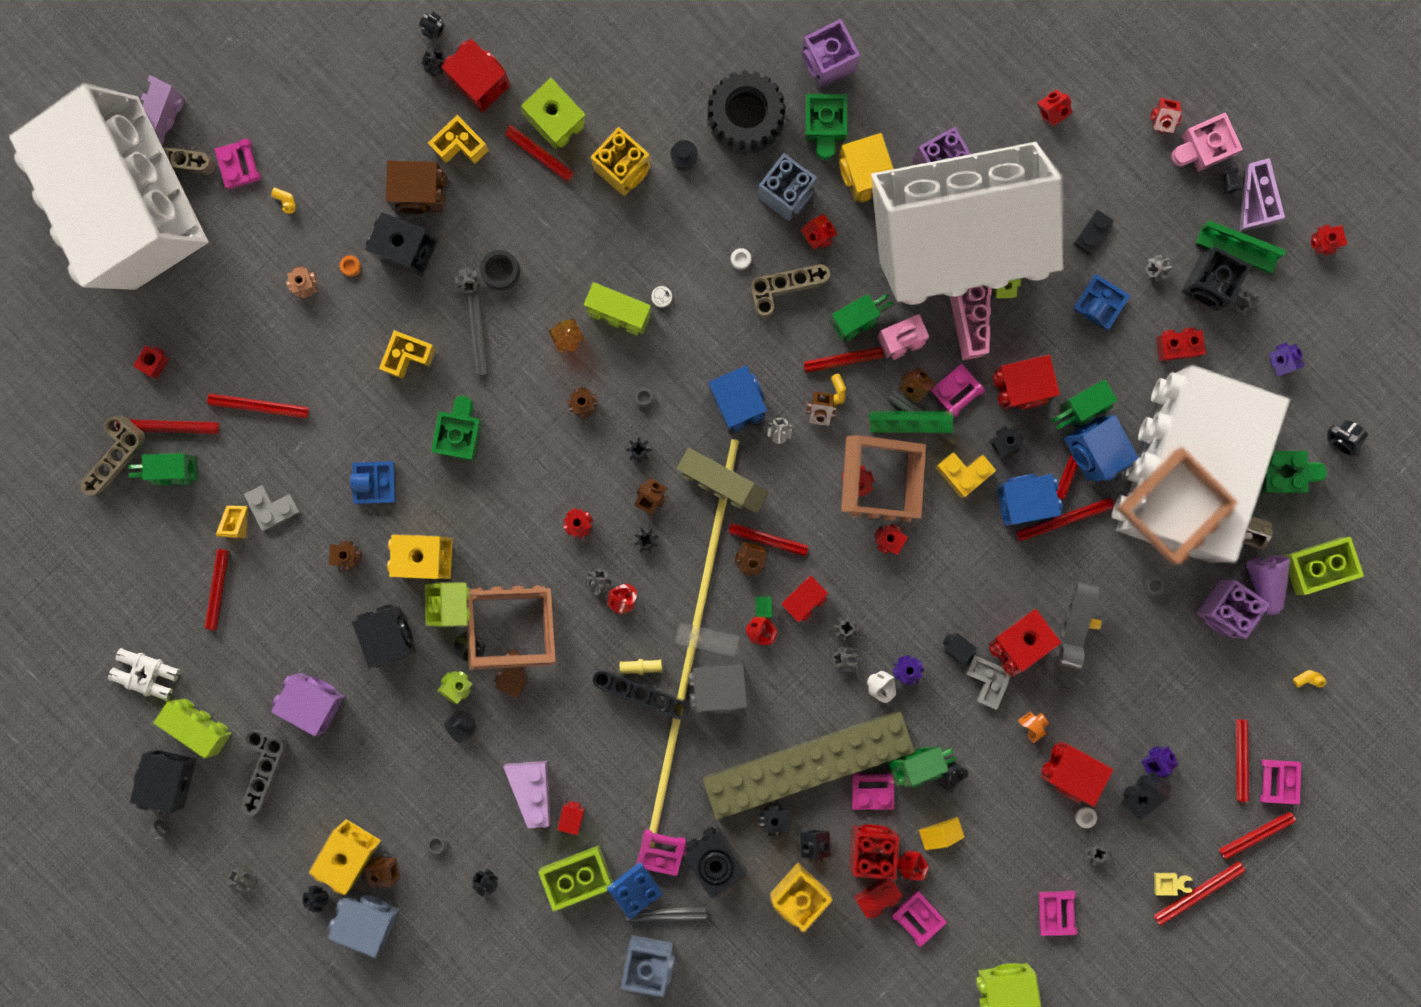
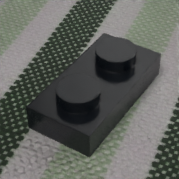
M1097 209L1073 244L1088 255H1091L1114 220Z

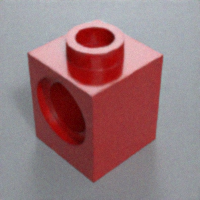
M145 345L133 367L152 378L158 379L170 358L164 355L165 351L155 345L153 348ZM152 356H155V363L153 365H150V358Z
M569 801V804L565 803L563 805L557 830L578 835L585 808L581 807V803Z

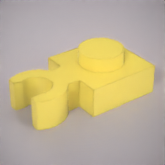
M1154 873V894L1177 895V889L1190 893L1192 889L1184 887V882L1192 881V878L1183 875L1177 879L1176 873Z

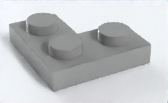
M264 485L244 494L262 531H266L301 513L292 494L272 502Z
M973 655L966 674L984 682L977 702L997 710L1011 674H1006L1001 666Z

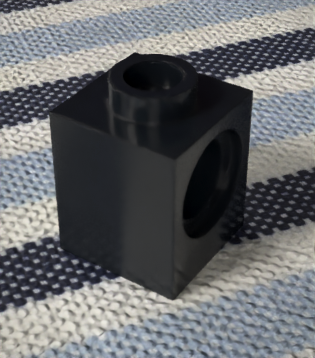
M955 632L953 635L948 634L942 642L944 644L942 649L964 665L977 649Z

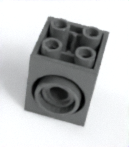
M743 663L695 667L693 672L689 673L690 686H694L695 693H691L692 707H696V712L709 711L710 714L737 712L738 708H747Z

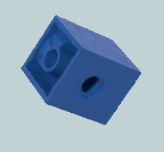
M747 365L708 382L709 390L728 432L733 430L736 433L743 430L746 426L745 424L749 422L756 424L764 420V416L767 413L763 403L765 398L755 375L750 374Z
M1116 415L1096 417L1064 437L1075 462L1080 467L1087 481H1110L1117 477L1116 473L1131 468L1133 462L1139 459Z
M1036 474L1007 479V483L996 486L1004 526L1061 515L1060 511L1063 510L1061 499L1057 497L1058 482L1056 478H1053V474L1036 477Z

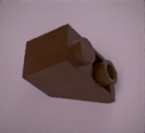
M512 649L505 656H519L520 654L518 650ZM525 667L503 668V671H498L494 682L497 683L495 688L518 698L525 687L528 675Z

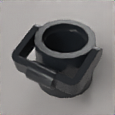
M1346 420L1341 427L1332 425L1328 429L1327 441L1331 442L1337 450L1348 456H1358L1361 452V445L1369 434L1360 425Z

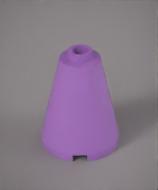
M1267 556L1268 559L1261 560L1260 557L1247 561V569L1256 594L1270 604L1266 609L1267 614H1279L1280 610L1284 609L1290 559L1288 560V557Z

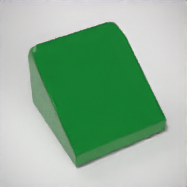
M756 597V617H772V597Z

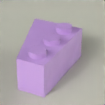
M149 75L148 81L151 84L147 94L143 93L141 99L144 100L143 108L161 145H163L164 136L172 128L174 118L177 112L183 108L185 98L171 85Z
M1270 158L1249 163L1245 168L1240 232L1280 223L1285 218Z
M548 761L505 764L503 766L527 827H549L551 824Z

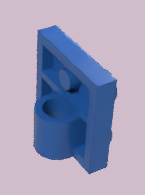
M1095 274L1073 307V310L1108 331L1130 295Z
M394 461L352 463L353 474L350 477V486L353 492V504L396 503Z
M641 862L607 887L629 920L663 895V892Z

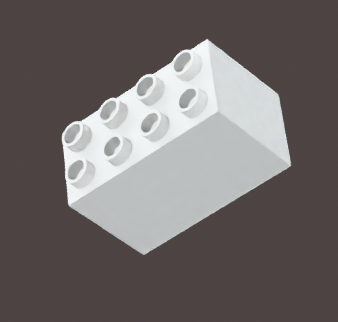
M83 84L9 136L16 149L15 161L20 169L28 174L34 187L32 191L33 199L41 209L45 210L52 224L50 234L53 240L64 249L70 262L68 266L69 274L81 287L136 290L209 243L138 96Z
M1036 142L871 174L879 261L897 302L903 301L906 304H919L925 301L927 296L944 293L947 296H960L966 293L968 288L982 285L988 288H1001L1008 284V280L1023 277L1029 280H1042L1049 276V272L1063 270L1061 177Z
M1191 365L1179 372L1170 373L1166 380L1159 378L1154 386L1151 401L1158 403L1154 418L1146 417L1140 427L1138 440L1145 442L1141 457L1133 462V466L1125 472V479L1132 481L1128 496L1176 448L1183 447L1239 502L1234 507L1233 514L1228 518L1224 517L1219 522L1221 524L1220 527L1213 533L1209 532L1204 537L1205 542L1197 549L1193 548L1188 554L1190 557L1208 563L1236 562L1289 399ZM1179 462L1131 512L1168 549L1176 551L1223 503ZM1120 495L1112 511V518L1119 520L1116 531L1149 542L1116 510L1127 498Z

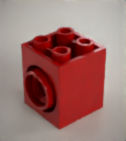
M472 38L464 41L458 47V51L453 56H448L443 62L442 69L448 80L481 113L511 86L505 69L489 51H484Z
M1050 354L1002 365L994 371L995 375L992 376L995 387L998 386L999 395H997L999 406H1003L1004 411L1020 407V410L1042 406L1048 404V400H1052L1060 395Z
M1034 609L989 642L988 645L990 653L1002 662L1001 666L1005 673L1015 677L1062 642L1039 612Z
M1059 741L1051 750L1050 754L1052 756L1049 762H1045L1041 769V778L1054 784V790L1078 803H1081L1083 800L1095 806L1114 769L1073 746Z
M874 824L852 826L849 869L853 876L896 880L899 836L894 829Z

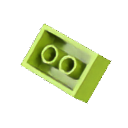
M594 282L584 302L586 312L589 313V317L596 320L603 318L608 321L607 324L619 328V325L625 327L628 333L636 336L638 333L644 334L652 315L651 305Z
M1341 537L1283 555L1288 557V560L1290 559L1289 577L1295 595H1307L1364 577L1351 537Z
M466 583L425 584L426 626L467 625V621L470 619V611L467 608L469 588L466 587Z
M188 699L168 701L153 723L202 757L208 758L217 755L232 735L228 731V727L221 722L216 723L210 719L211 715L203 710L198 711Z
M599 845L543 866L538 871L553 912L608 891L607 887L613 883Z

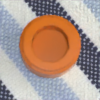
M348 255L340 261V270L346 276L354 277L360 273L361 263L356 257Z

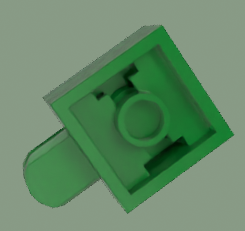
M806 94L805 141H816L817 157L821 160H829L835 154L836 141H846L847 94Z
M866 294L833 313L829 322L841 342L844 340L849 342L855 339L863 329L867 332L874 328L878 323L877 320L881 315L880 313L892 307L894 303L889 301L879 308H876V306L888 300L890 296L885 294L872 301L869 294Z
M1104 379L1060 404L1064 412L1051 419V421L1054 423L1065 416L1068 417L1066 421L1055 426L1057 430L1069 423L1072 426L1077 423L1082 426L1095 419L1094 414L1099 416L1114 408L1112 404L1118 400Z
M466 396L456 397L453 403L452 414L438 412L431 448L432 453L470 461L476 460L483 421L472 417L474 403L470 398Z
M1272 451L1259 494L1308 492V482L1324 480L1327 475V469L1322 463L1308 462V451Z
M186 453L142 455V464L128 465V470H142L141 473H129L128 478H143V480L150 481V485L170 486V482L171 484L191 485V481H198L197 456Z
M921 747L914 750V753L888 761L887 763L895 785H902L904 788L911 786L912 788H917L924 785V781L927 779L932 781L943 777L942 773L948 771L947 764L956 761L957 758L955 755L945 757L954 752L952 747L943 750L940 747Z

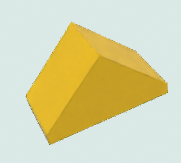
M226 506L216 533L217 537L246 538L247 506Z
M958 817L919 829L925 850L949 847L964 838Z

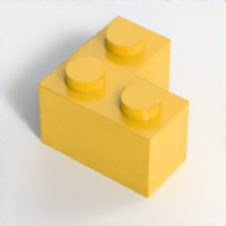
M458 115L428 142L431 149L445 164L460 150L474 164L489 151L486 143Z
M394 330L379 369L403 379L410 360L430 367L437 348L432 344Z
M954 452L935 467L960 498L966 497L996 471L984 455L979 456L966 467Z

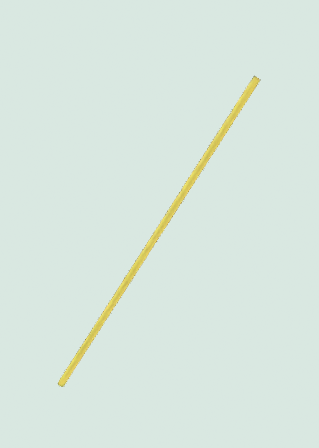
M731 439L726 468L731 471L734 469L739 441ZM728 497L725 500L719 498L677 696L684 700L688 689L689 673L692 670ZM679 703L675 707L679 715L683 713V704ZM673 718L650 825V830L655 834L658 832L681 719ZM651 841L649 847L654 848L655 842Z

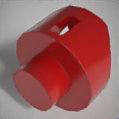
M628 583L611 589L607 599L608 606L617 614L630 612L635 606L637 590Z
M754 617L746 626V634L753 644L770 645L776 639L777 629L768 618Z
M908 850L897 861V868L901 870L904 878L910 880L925 879L929 865L920 852Z

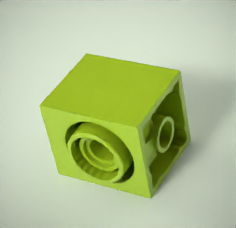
M552 78L545 82L521 105V114L554 149L557 147L563 148L570 141L569 138L573 132L578 134L584 128L586 114ZM554 110L557 113L555 115H549L547 111Z
M1008 963L990 969L978 970L979 977H976V985L982 995V998H979L980 1007H1041L1036 973L1028 963Z

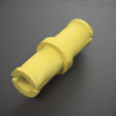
M638 659V661L631 662L620 661L621 675L662 673L661 659L651 661Z

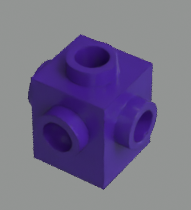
M1286 342L1276 346V351L1269 353L1271 357L1270 363L1278 376L1305 367L1302 360V351L1297 347V344L1289 346Z
M910 654L899 657L898 662L894 663L895 668L892 670L896 681L899 680L900 683H906L907 686L919 683L918 679L923 678L921 673L924 672L921 660L917 661L916 657H910ZM908 667L913 668V673L910 675L906 673Z
M1156 746L1148 751L1149 754L1141 761L1147 774L1153 770L1162 778L1173 774L1172 770L1178 765L1176 756L1172 753L1169 746L1163 748Z

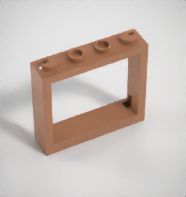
M860 435L847 436L841 511L850 512L849 516L862 517V514H867L866 518L879 519V516H884L883 520L896 521V517H898L900 522H911V519H921L926 444ZM861 447L908 453L904 511L857 506Z
M1183 447L1176 448L1116 510L1171 564H1181L1190 557L1188 553L1193 548L1197 549L1205 542L1204 537L1209 532L1213 533L1220 527L1221 524L1219 522L1224 517L1228 518L1233 514L1234 507L1239 502ZM1181 462L1223 504L1172 553L1131 510Z
M536 585L532 589H524V586H514L511 590H504L503 587H492L491 590L484 591L483 588L478 587L477 589H470L469 599L467 600V608L470 611V619L467 621L469 670L551 666L556 662L551 588ZM542 599L545 654L476 658L473 601Z

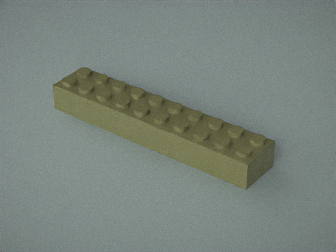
M895 711L704 776L703 782L717 820L906 756L915 751L902 713Z

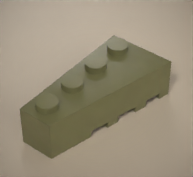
M689 447L676 468L683 472L681 475L683 478L691 482L695 479L699 481V487L707 491L712 488L715 490L714 495L723 500L728 497L732 500L730 504L739 509L744 506L756 514L769 493L755 483Z

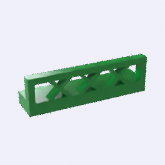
M1210 220L1201 226L1195 245L1208 250L1216 246L1252 265V267L1269 274L1274 272L1278 259L1283 257L1286 252L1282 248Z
M870 411L869 413L870 432L953 433V411Z

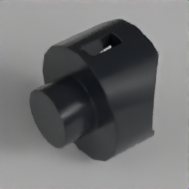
M680 140L671 148V161L678 170L687 171L697 162L698 151L691 141Z
M467 632L460 634L455 639L453 647L455 655L464 661H468ZM475 635L477 658L483 656L486 646L484 641Z
M464 711L455 712L444 723L446 731L457 743L464 742L475 732L476 728L473 717Z
M955 761L947 764L948 771L942 773L943 777L938 779V784L952 794L955 787L969 775L968 771Z

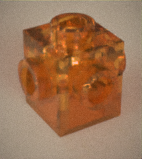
M574 318L559 322L548 331L559 353L567 350L571 353L580 347L579 344L585 340Z

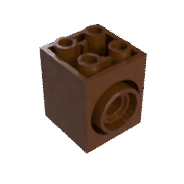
M387 160L386 202L393 211L408 214L442 212V207L446 206V195L443 194V186L447 185V175L444 174L443 168L437 162Z

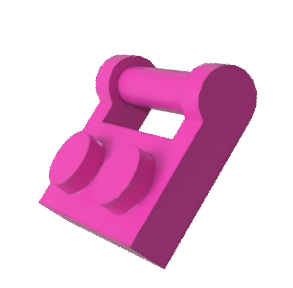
M242 139L237 143L215 149L224 185L227 189L261 179L260 172L256 169L252 155L250 139ZM243 150L249 171L248 175L244 174L238 151Z
M962 364L930 390L946 411H953V418L957 417L959 411L974 398L986 392L983 386L975 380ZM970 384L973 389L954 406L951 405L949 401Z
M1261 759V766H1263L1262 795H1260V801L1300 804L1301 762ZM1272 767H1277L1276 796L1271 795Z
M887 772V774L853 773L852 809H894V780L891 772ZM859 782H887V788H859Z
M645 829L636 865L641 862L647 870L677 876L686 839L652 833V830ZM650 842L675 846V852L649 847Z
M918 890L890 915L894 920H898L915 939L918 947L925 944L947 923ZM907 910L926 930L923 934L903 915Z
M1076 891L1038 892L1039 930L1041 936L1078 934L1077 927H1075L1074 906ZM1061 899H1066V927H1062Z

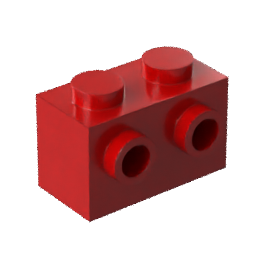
M1195 327L1182 329L1183 332L1175 333V330L1163 331L1162 335L1156 338L1159 362L1196 358L1205 355L1203 330L1195 331Z
M810 575L781 605L797 622L800 620L805 622L813 614L811 610L816 605L820 607L826 602L827 598L825 596L828 592Z
M880 879L856 894L854 898L868 919L879 916L883 912L882 909L888 905L892 907L899 903V898L902 897V894L892 879Z

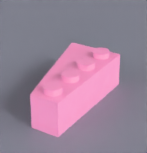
M984 285L968 288L967 292L960 296H950L962 360L983 357L989 353L990 295H992V288Z

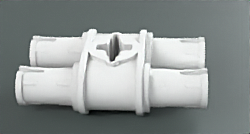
M120 648L117 652L120 656L116 655L115 659L116 661L131 665V673L112 668L109 673L114 675H108V680L122 684L127 690L137 691L146 697L152 695L168 701L171 696L167 694H172V689L156 684V678L159 675L175 682L178 678L176 674H180V669L165 665L161 659H153L145 656L144 653L135 654ZM142 671H144V673L147 675L146 678H144V676L141 675Z

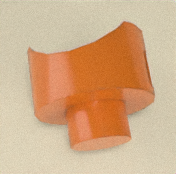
M1028 712L1017 720L1022 726L1028 728V739L1033 744L1046 735L1044 727L1049 725V722L1042 713L1034 716L1032 712Z

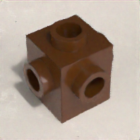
M916 367L913 372L908 370L901 378L903 383L899 389L906 397H909L918 404L936 382L925 371Z
M586 387L574 389V393L570 394L571 399L567 400L570 412L574 411L575 416H580V418L592 416V413L596 412L595 406H598L596 394H592L590 389L586 390ZM584 398L586 403L579 405L578 400Z
M814 391L812 402L807 403L806 414L810 415L809 423L830 425L831 418H835L836 406H833L834 394Z
M649 478L646 484L641 483L636 492L639 496L634 506L652 515L658 506L661 508L667 497L664 494L667 487Z
M341 541V545L330 544L329 565H337L339 570H352V566L358 567V563L362 560V551L359 550V546L353 545V541Z
M743 541L740 551H737L735 555L736 566L744 575H759L761 569H764L766 564V551L760 545Z
M383 856L373 858L364 871L368 887H377L378 889L392 887L400 878L397 859L384 858Z

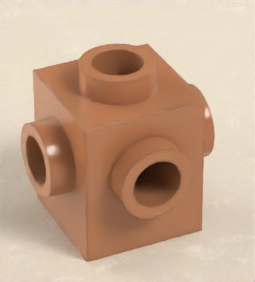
M297 267L287 274L288 281H286L290 293L293 292L299 298H306L313 295L312 293L318 292L316 274L308 268Z

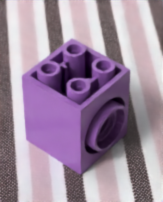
M842 19L805 36L803 40L801 54L808 71L814 77L819 89L856 71L860 54Z
M953 127L919 146L913 162L915 165L971 155L956 127Z
M1219 580L1196 614L1220 634L1229 638L1246 639L1270 604L1236 580Z
M304 673L292 674L291 677L288 676L283 682L282 687L284 689L281 695L278 694L273 700L272 706L274 707L271 712L306 732L317 736L326 732L345 696L335 691L333 686L319 678L308 676Z

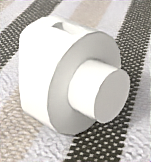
M880 671L869 677L867 685L869 686V694L884 703L890 702L895 697L896 687L892 675Z

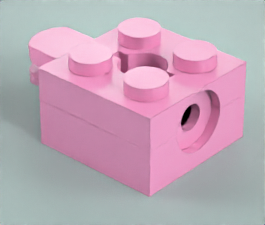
M1226 112L1187 129L1181 135L1185 144L1178 146L1172 152V161L1177 166H1185L1194 162L1197 171L1200 172L1241 152L1243 148Z
M920 314L881 330L877 338L886 359L892 357L895 360L904 356V353L909 349L912 352L921 349L926 344L925 341L929 338Z

